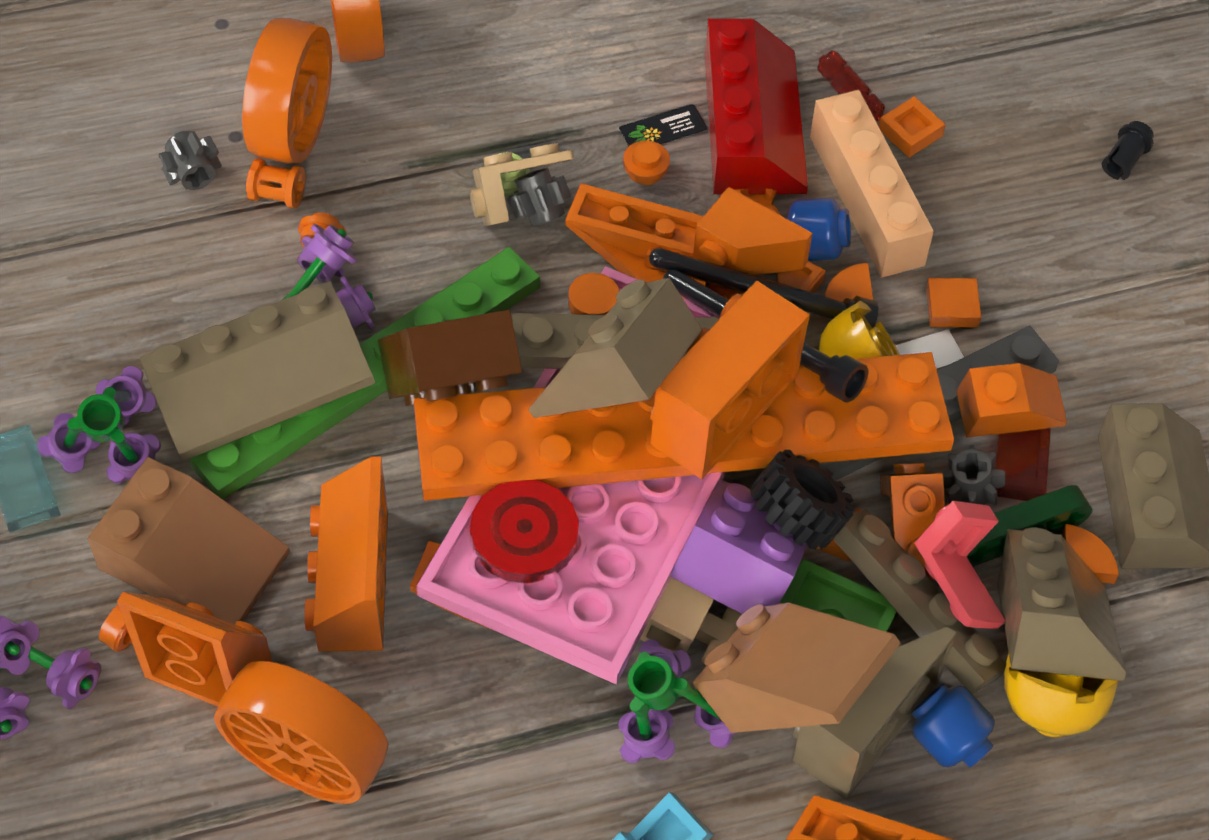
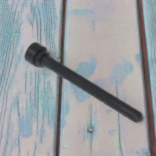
M662 248L652 250L649 255V262L655 268L666 271L675 269L690 278L745 293L757 280L803 311L834 319L845 309L862 301L872 310L863 315L872 328L875 327L877 321L878 303L867 298L855 296L853 299L845 298L842 302Z
M672 269L665 273L663 279L670 278L681 296L720 318V314L729 299L678 270ZM806 343L803 345L800 365L820 375V381L825 384L826 392L845 403L851 402L860 394L866 384L869 373L868 367L849 355L829 357Z

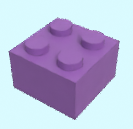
M720 479L681 551L670 577L743 614L758 604H762L765 607L780 603L795 576L807 544L805 542L801 546L795 543L793 535L789 534L785 537L778 532L781 529L780 526L776 523L770 525L765 519L768 514L758 511L755 506L757 500L752 498L749 488L736 483L730 484Z

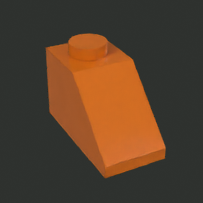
M728 187L696 224L693 255L700 260L754 276L802 270L808 262L813 233Z
M1022 363L970 368L956 390L966 438L1064 427L1067 424L1057 376Z

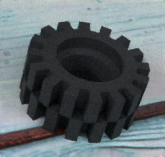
M784 450L783 453L781 451L778 452L751 486L753 489L751 496L757 500L755 506L758 511L768 514L765 517L766 521L770 525L776 523L780 526L781 529L778 532L785 537L789 534L793 535L795 543L802 546L806 542L810 549L816 550L818 546L820 549L826 548L853 517L855 512V506L851 504L853 501L851 494L842 492L846 487L841 481H834L831 478L833 473L828 468L823 471L819 468L818 461L814 459L807 461L801 455L795 457L791 450Z

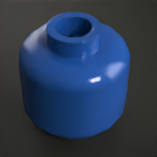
M833 198L796 200L791 204L788 217L785 218L813 233L808 261L835 260L840 257L843 247H850V214L848 209H841L838 201Z
M944 683L941 684L911 713L917 719L912 727L914 738L942 767H952L963 761L970 768L981 760L994 746L987 739L995 725L994 717L964 686L958 685L948 689Z

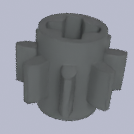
M182 131L173 135L165 144V152H161L158 155L163 164L161 169L169 184L174 185L181 181L185 189L189 190L201 189L210 184L216 175L215 169L222 166L217 157L219 151L211 136L209 135L199 140L195 131Z
M542 168L515 180L518 190L514 191V194L508 196L516 218L522 216L525 218L529 217L531 225L536 226L565 214L562 203H565L566 199L572 196L564 175L557 178L555 176L551 177L549 169Z
M970 445L968 450L958 455L948 454V467L950 470L939 472L943 473L944 488L949 489L948 504L952 501L982 505L989 503L994 506L997 504V491L995 488L1005 486V471L995 469L997 466L995 452L986 455L976 450L974 445Z

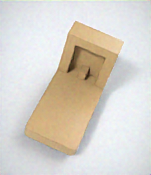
M558 143L530 148L531 158L513 161L511 152L484 157L485 167L473 170L476 189L470 190V200L475 218L482 217L484 226L509 222L500 175L573 160L572 150L559 152Z

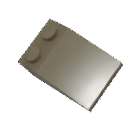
M670 278L647 283L644 280H636L618 292L616 304L605 316L590 326L588 330L589 336L528 409L533 418L644 401L651 398L702 332V328Z
M946 626L899 646L840 723L803 726L794 729L792 737L797 742L792 761L847 800L913 716L911 714L912 711L939 683L957 632Z

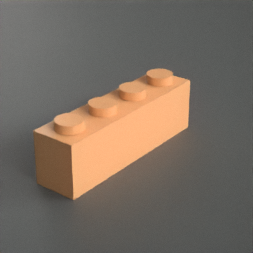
M855 90L816 100L810 138L845 208L848 209L850 218L880 277L883 278L924 267L934 231L861 92Z

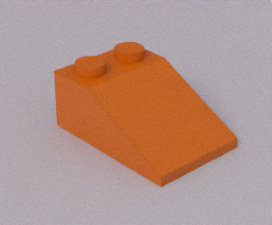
M122 592L117 600L142 672L147 679L218 706L219 701L234 677L244 666L254 661L272 662L266 636L249 623L237 621L235 624L215 617L209 609L193 602L183 605L168 598Z

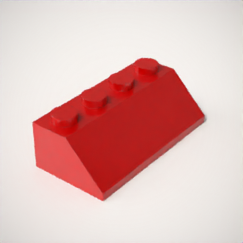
M708 18L705 71L713 194H723L728 187L732 189H748V194H766V189H773V191H776V194H807L808 182L795 51L755 19Z

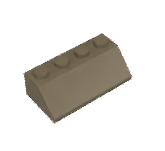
M331 281L317 287L306 288L297 295L269 306H261L249 314L221 325L211 326L201 333L173 344L163 345L155 351L140 357L149 384L182 462L375 384L348 315Z

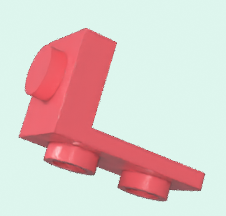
M952 501L937 513L935 521L914 544L925 560L927 572L938 582L950 602V610L955 618L966 627L998 629L1005 622V619L966 556L999 521L989 505Z

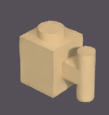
M671 578L640 639L644 642L654 639L663 648L674 652L681 649L687 652L694 638L708 645L702 657V662L704 663L707 655L720 644L727 642L738 629L736 622L742 613L727 607L722 619L708 612L714 600L713 598Z

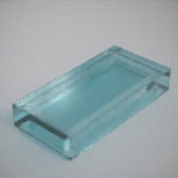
M30 425L0 434V507L10 533L61 515Z

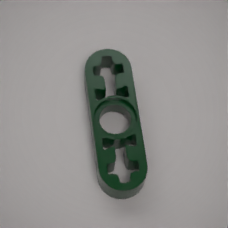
M1070 485L995 512L994 514L999 522L966 557L974 567L1003 556L1008 529L1024 531L1027 528H1041L1052 534H1062L1065 524L1079 526L1089 518L1093 509L1077 485Z

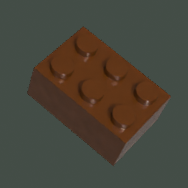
M510 309L406 328L378 339L389 399L404 396L405 406L414 405L413 399L426 398V402L461 394H471L508 386V375L522 372Z

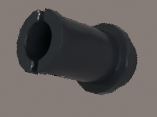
M1132 121L1129 124L1123 125L1118 132V141L1108 156L1102 161L1101 165L1104 172L1116 180H1119L1120 176L1122 180L1127 179L1141 155L1148 153L1152 149L1154 144L1152 129L1140 121Z

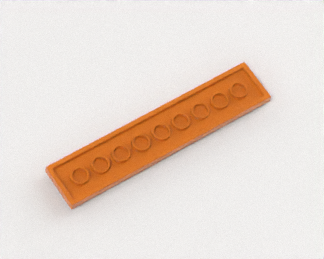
M932 352L856 359L868 367L869 373L866 384L860 394L848 403L826 392L825 384L820 381V375L799 365L797 377L708 474L763 469L767 467L778 452L781 451L783 453L784 450H791L795 457L801 455L807 461L814 459L819 463L951 451L954 436ZM546 387L461 394L426 402V398L413 399L423 501L480 496L486 494L498 484L522 480H538L555 488L694 475L650 444L653 423L650 419V414L654 407L656 391L649 400L533 418L528 409Z

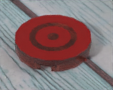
M538 480L506 482L498 484L484 494L472 511L470 542L473 551L475 550L481 564L489 573L508 582L531 584L544 580L545 575L552 574L554 571L557 574L569 564L577 550L579 519L573 503L559 489Z

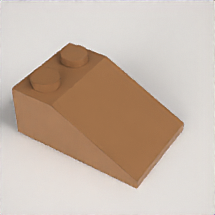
M150 457L145 459L87 538L99 570L152 596L168 598L183 605L189 602L200 604L209 609L215 617L235 624L237 621H244L290 553L289 546L194 478Z
M792 603L765 607L762 604H758L745 611L736 622L738 629L728 641L720 644L707 655L704 661L706 667L692 683L731 733L837 724L844 718L901 642L895 634Z

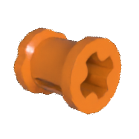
M256 158L253 160L247 175V198L252 201H258L261 198L285 202L288 208L296 209L301 203L305 190V169L296 165L291 169L267 165L264 159ZM270 182L280 183L282 185L272 184Z

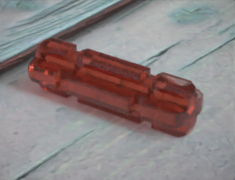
M832 50L826 55L823 54L819 58V65L817 67L822 76L827 81L833 80L830 85L838 94L859 90L875 121H879L880 117L884 115L885 105L875 94L869 95L872 90L850 65H846L847 62L837 51Z

